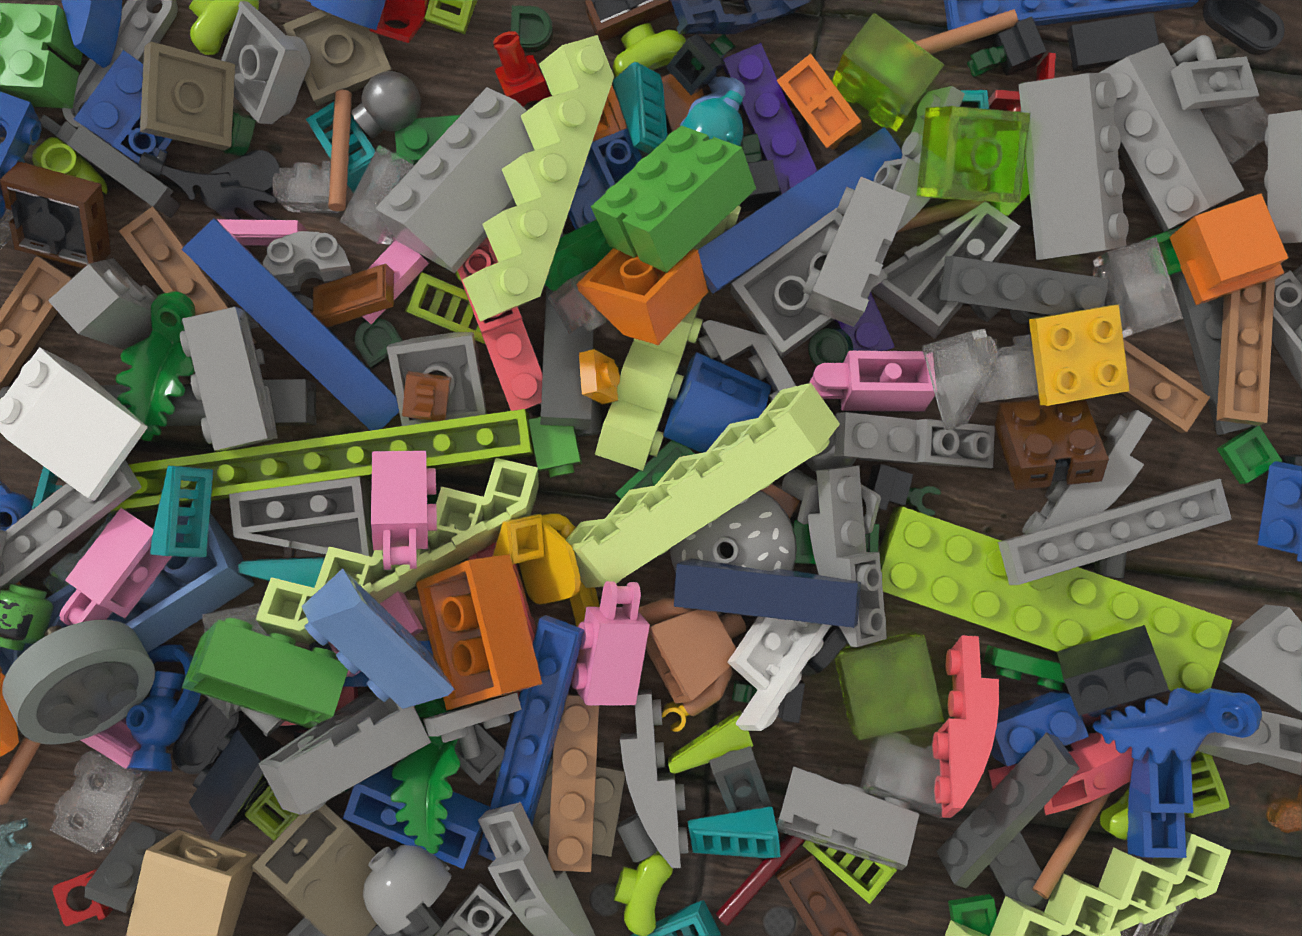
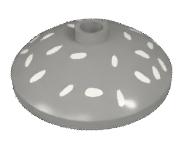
M761 490L670 548L675 573L676 564L690 558L766 571H773L777 568L793 571L797 552L795 531L788 515L776 500ZM723 542H729L733 546L734 553L732 557L727 558L721 554L720 547Z

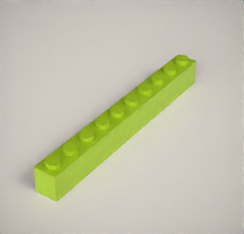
M525 409L129 464L142 487L109 513L116 514L120 508L128 513L158 509L168 466L212 469L211 501L230 499L229 494L357 476L372 479V452L426 451L427 468H436V470L495 462L496 458L509 460L535 456L528 421L530 414ZM181 480L180 489L195 490L197 482ZM179 498V506L192 504L193 499Z

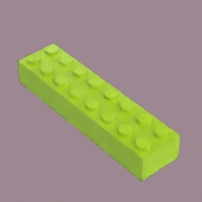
M893 507L878 551L880 553L884 593L1054 652L1145 625L1170 692L1177 688H1183L1198 694L1211 688L1233 620L1079 567L1024 584L1009 585L998 544L1001 540L905 507Z

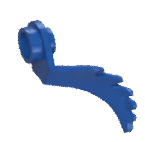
M1177 688L1170 692L1168 704H1164L1155 698H1149L1145 701V712H1142L1135 706H1127L1125 708L1126 715L1119 710L1111 711V717L1103 714L1100 720L1093 723V728L1096 732L1103 735L1106 744H1111L1114 740L1116 750L1119 753H1125L1131 747L1132 758L1134 760H1142L1146 751L1150 749L1154 762L1156 764H1163L1172 750H1175L1180 761H1189L1195 755L1202 741L1210 733L1217 732L1240 738L1251 736L1259 729L1262 711L1257 701L1245 693H1232L1209 688L1196 694L1183 688Z

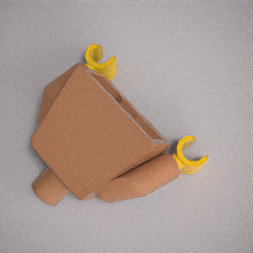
M663 598L639 607L638 612L650 624L646 651L674 700L664 706L662 718L670 712L678 713L681 719L673 723L670 729L671 731L678 732L684 728L688 715L696 716L722 698L733 675L732 667L727 663L736 650L732 639L744 633L746 625L740 614L726 613L719 617L716 611L674 607L673 598Z

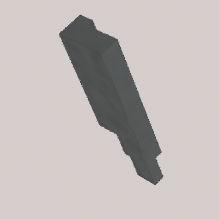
M43 115L40 119L41 125L169 218H172L181 206L179 202L170 197L173 190L145 170L139 168L137 164L83 125L76 129L65 121L61 127L46 115Z
M568 284L555 291L546 286L540 425L575 426V429L590 430L592 399L582 395L579 353L593 349L594 322L573 321V299H567Z

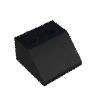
M1145 625L1057 651L1063 679L1078 716L1086 725H1091L1095 721L1100 720L1103 714L1111 717L1110 713L1114 710H1119L1126 715L1125 708L1132 705L1139 710H1144L1145 701L1149 698L1158 699L1164 704L1168 703L1170 690Z
M252 723L239 728L237 731L232 728L224 736L217 747L221 755L213 766L208 764L204 767L192 785L197 790L190 799L189 804L209 836L217 842L246 821L245 812L268 788L269 783L258 763L284 747L283 744L271 736L266 737L263 734L264 732Z

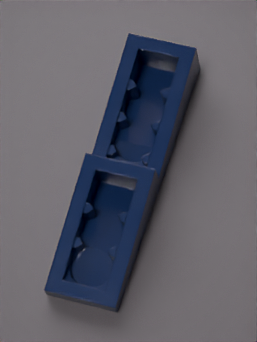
M690 558L676 564L674 607L854 628L858 625L861 582L778 568L773 571H766Z

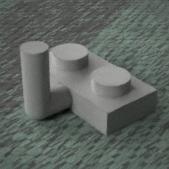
M1206 35L1197 37L1171 55L1177 66L1171 70V74L1183 110L1246 104L1259 96L1247 57L1217 59L1212 41Z
M516 692L459 707L425 718L423 722L428 736L441 735L443 742L459 739L464 759L466 760L481 755L474 729L475 724L483 722L485 729L510 722V713L522 709Z

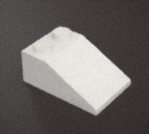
M40 347L31 360L25 363L18 378L4 397L0 399V433L8 441L74 489L94 501L148 428L84 370Z

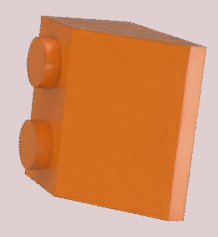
M613 248L576 284L578 291L623 335L655 345H659L708 293L697 249L690 250L666 273L640 261L638 255L634 258Z

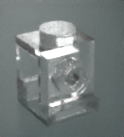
M322 161V169H319L318 165L302 162L294 163L293 168H279V173L274 174L272 182L273 194L275 198H278L277 202L289 212L339 213V211H333L328 207L331 161Z

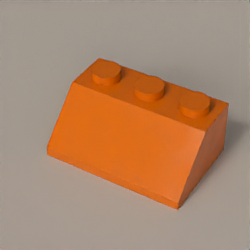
M510 554L467 560L416 582L433 657L454 687V690L448 696L443 697L446 711L542 684Z

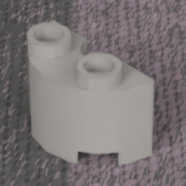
M299 231L286 235L283 238L275 239L269 244L267 255L263 261V265L290 292L300 291L302 283L309 278H318L323 283H327L352 275L345 251L337 243L336 239L328 233Z

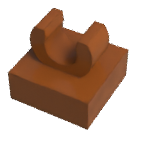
M408 371L405 381L402 416L432 421L446 420L451 377Z

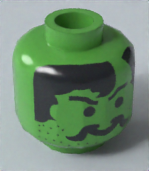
M10 583L8 590H0V647L23 651L25 643L34 644L45 637L44 633L48 629L54 610L52 602L45 599L47 592Z

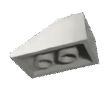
M837 208L731 283L730 294L758 332L769 338L780 359L834 320L831 317L806 308L805 306L810 295L802 291L812 267L818 270L822 269L827 255L819 251L829 227L838 230L843 219L842 214L836 212ZM881 269L879 277L875 280L871 290L887 279L888 276L883 269Z

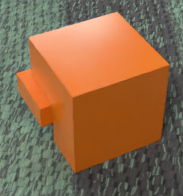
M1261 193L1196 215L1169 237L1196 306L1278 278L1284 274L1280 263L1288 259Z

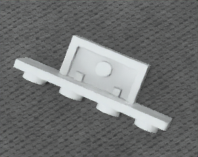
M758 616L727 662L757 689V692L736 722V725L741 730L762 731L774 722L779 713L778 706L785 695L799 684L802 677L800 672L808 660L821 650L824 644L823 637L831 625Z

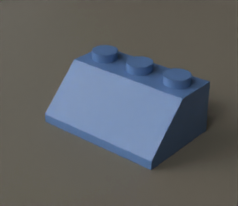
M343 568L301 606L308 620V623L304 626L308 633L322 646L328 642L334 645L339 650L336 654L339 661L354 675L361 670L370 679L367 682L368 687L383 702L391 698L404 709L448 696L454 690V687L433 655Z

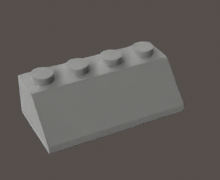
M1164 43L1130 55L1099 72L1110 73L1111 81L1116 89L1114 117L1115 126L1118 128L1121 138L1118 151L1162 232H1166L1244 191L1201 110L1182 109L1171 74V70L1177 66Z
M1085 73L1018 84L1036 260L1127 247L1126 237L1129 231V224L1126 215L1123 213L1122 202L1125 181L1123 173L1119 170L1118 160L1121 138L1119 130L1115 126L1114 105L1116 103V89L1111 81L1110 73Z
M486 87L404 178L389 192L375 210L398 242L453 273L462 266L487 237L482 224L502 211L516 205L502 169L523 154L534 151L521 115L527 111L516 100Z

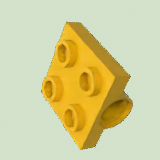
M1109 305L1029 319L1040 405L1049 406L1130 391L1119 305Z

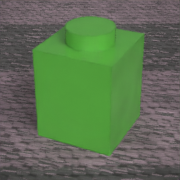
M541 417L528 419L538 470L541 472L549 471L550 478L575 473L573 465L582 464L574 426L540 425Z

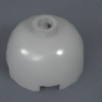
M404 844L393 851L389 847H385L368 864L372 871L364 883L363 899L365 907L374 921L387 935L394 934L411 924L410 920L406 917L408 914L415 911L423 903L429 908L435 902L451 879L452 875L448 872L450 868L443 860L436 858L433 854L419 846Z

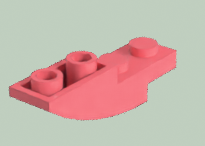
M488 237L485 238L458 269L462 283L466 277L485 267L498 263ZM463 283L510 410H526L540 405L542 371L518 307L480 322Z
M962 635L946 654L947 675H952L953 691H950L948 696V714L950 717H954V719L949 718L938 732L934 733L932 743L934 759H939L940 776H937L935 779L934 795L936 803L941 804L942 818H952L964 807L974 792L985 770L995 737L999 708V679L981 678L979 636Z
M1098 732L1089 733V737L1071 743V752L1069 753L1080 769L1043 807L1045 815L1065 811L1091 802L1130 782L1134 761L1131 755L1132 748L1129 747L1125 753H1119L1116 750L1115 741L1113 740L1111 744H1106L1103 735ZM1017 764L988 770L993 790Z

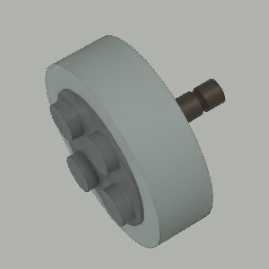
M91 620L64 628L59 625L48 628L44 633V638L30 646L15 660L9 668L2 686V693L20 732L26 738L41 744H65L91 737L124 719L133 706L139 705L149 693L155 678V668L137 634L131 627L113 620Z

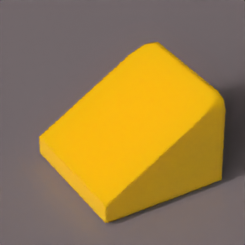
M542 514L503 521L493 556L510 554L512 565L545 557Z

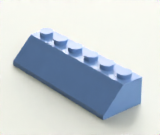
M210 513L206 558L172 556L126 619L112 612L107 620L118 621L131 627L148 653L254 586L251 576L239 573L238 564L244 561L242 555ZM178 516L177 525H187L189 516ZM176 533V542H183L185 534ZM71 584L47 598L54 606L48 628L59 625L62 628L68 626L60 620V611L76 591V588ZM25 643L23 651L0 647V667L5 676L15 660L33 644Z

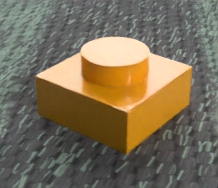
M595 349L580 352L579 363L582 395L601 404L618 401L617 386L620 382V374L615 360Z

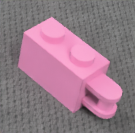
M848 351L843 363H822L818 365L809 382L812 383L822 399H841L842 411H925L938 392L934 352Z
M426 451L372 452L373 550H383L384 570H391V565H409L410 569H417V549H428V531H437L436 504H427V495H436V468H427Z
M120 508L65 579V581L76 588V591L61 609L60 620L70 626L91 620H107L112 612L126 619L172 558V556L150 555L154 529Z
M606 581L603 587L600 607H586L584 622H581L578 626L584 629V634L571 684L586 705H636L650 626L638 612L641 592L637 582H629L627 586H617L614 581ZM623 604V607H616V605Z

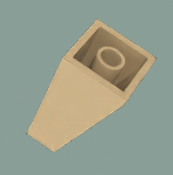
M176 830L148 848L145 852L126 936H233L253 873L252 865L256 862L258 854Z

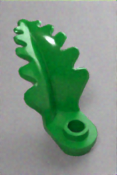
M177 291L163 293L153 301L151 305L152 332L150 336L124 349L120 355L121 360L131 365L132 368L117 374L116 383L130 387L131 390L120 394L117 400L122 405H130L127 409L148 427L141 436L145 441H151L154 435H160L161 429L159 426L165 427L168 420L163 412L168 415L174 413L175 408L169 396L181 397L184 395L185 388L179 380V376H190L195 372L192 358L185 355L180 341V332L185 331L182 319L195 316V305L187 295Z
M443 697L414 706L424 729L423 719L448 712L446 711ZM441 735L428 736L431 743L403 758L392 770V777L402 780L403 783L391 793L390 799L392 802L406 804L396 813L395 818L398 822L409 821L404 828L405 835L417 836L414 840L415 845L425 847L431 854L438 852L440 845L443 844V838L439 834H444L446 830L445 825L439 819L445 820L448 816V811L441 803V800L451 798L453 793L447 777L455 774L461 764L455 752L458 739L443 742Z

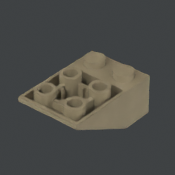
M325 804L312 813L299 814L252 865V870L324 936H367L377 925L366 909L363 899L364 883L372 871L368 864L376 853Z

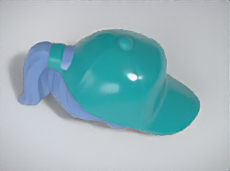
M715 76L708 84L712 93L702 96L692 103L687 117L680 126L682 125L707 134L709 139L715 137L740 146L744 130L738 109L745 96V86L736 78Z

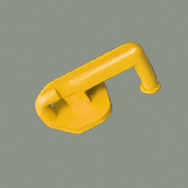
M561 514L542 515L545 557L519 563L524 586L528 596L537 604L570 598L578 627L581 622H584L586 607H600L595 587L586 588L581 582L574 550L566 541L567 537L576 527L567 517Z

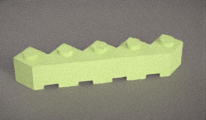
M598 35L562 45L539 63L552 96L541 100L521 115L534 151L523 154L502 169L517 206L502 211L482 224L498 263L485 267L463 279L480 322L541 296L614 79Z
M737 206L693 249H700L724 233L726 229L729 230L735 226L741 207ZM701 300L659 345L634 338L621 371L619 385L617 386L618 401L612 402L607 413L595 455L642 471L649 455L657 457L664 437V433L657 430L668 398L677 399L684 376L677 374L687 342L696 343L703 319L696 317Z
M812 383L780 390L758 418L729 424L707 452L679 457L655 486L629 490L605 519L580 522L567 537L566 541L574 550L580 580L585 587H604L606 581H614L617 584L627 575L658 555L667 552L672 546L708 523L715 521L728 510L756 492L768 487L787 472L826 449L830 443V436L840 423Z
M496 458L484 497L441 486L436 502L437 531H428V549H417V569H410L409 565H391V570H384L383 550H374L373 556L370 557L329 546L315 588L271 577L256 621L267 634L279 633L287 635L298 642L306 644L315 642L316 640L304 627L308 620L301 606L342 568L378 603L383 602L397 591L404 593L416 586L417 581L444 571L497 542L503 521L530 516L539 488L538 468Z
M1186 831L1187 858H1153L1151 864L1113 847L1098 888L1063 873L1051 893L1044 912L1005 896L990 936H1121V931L1138 923L1148 924L1176 911V906L1195 897L1202 899L1216 893L1231 850ZM952 920L945 936H987Z

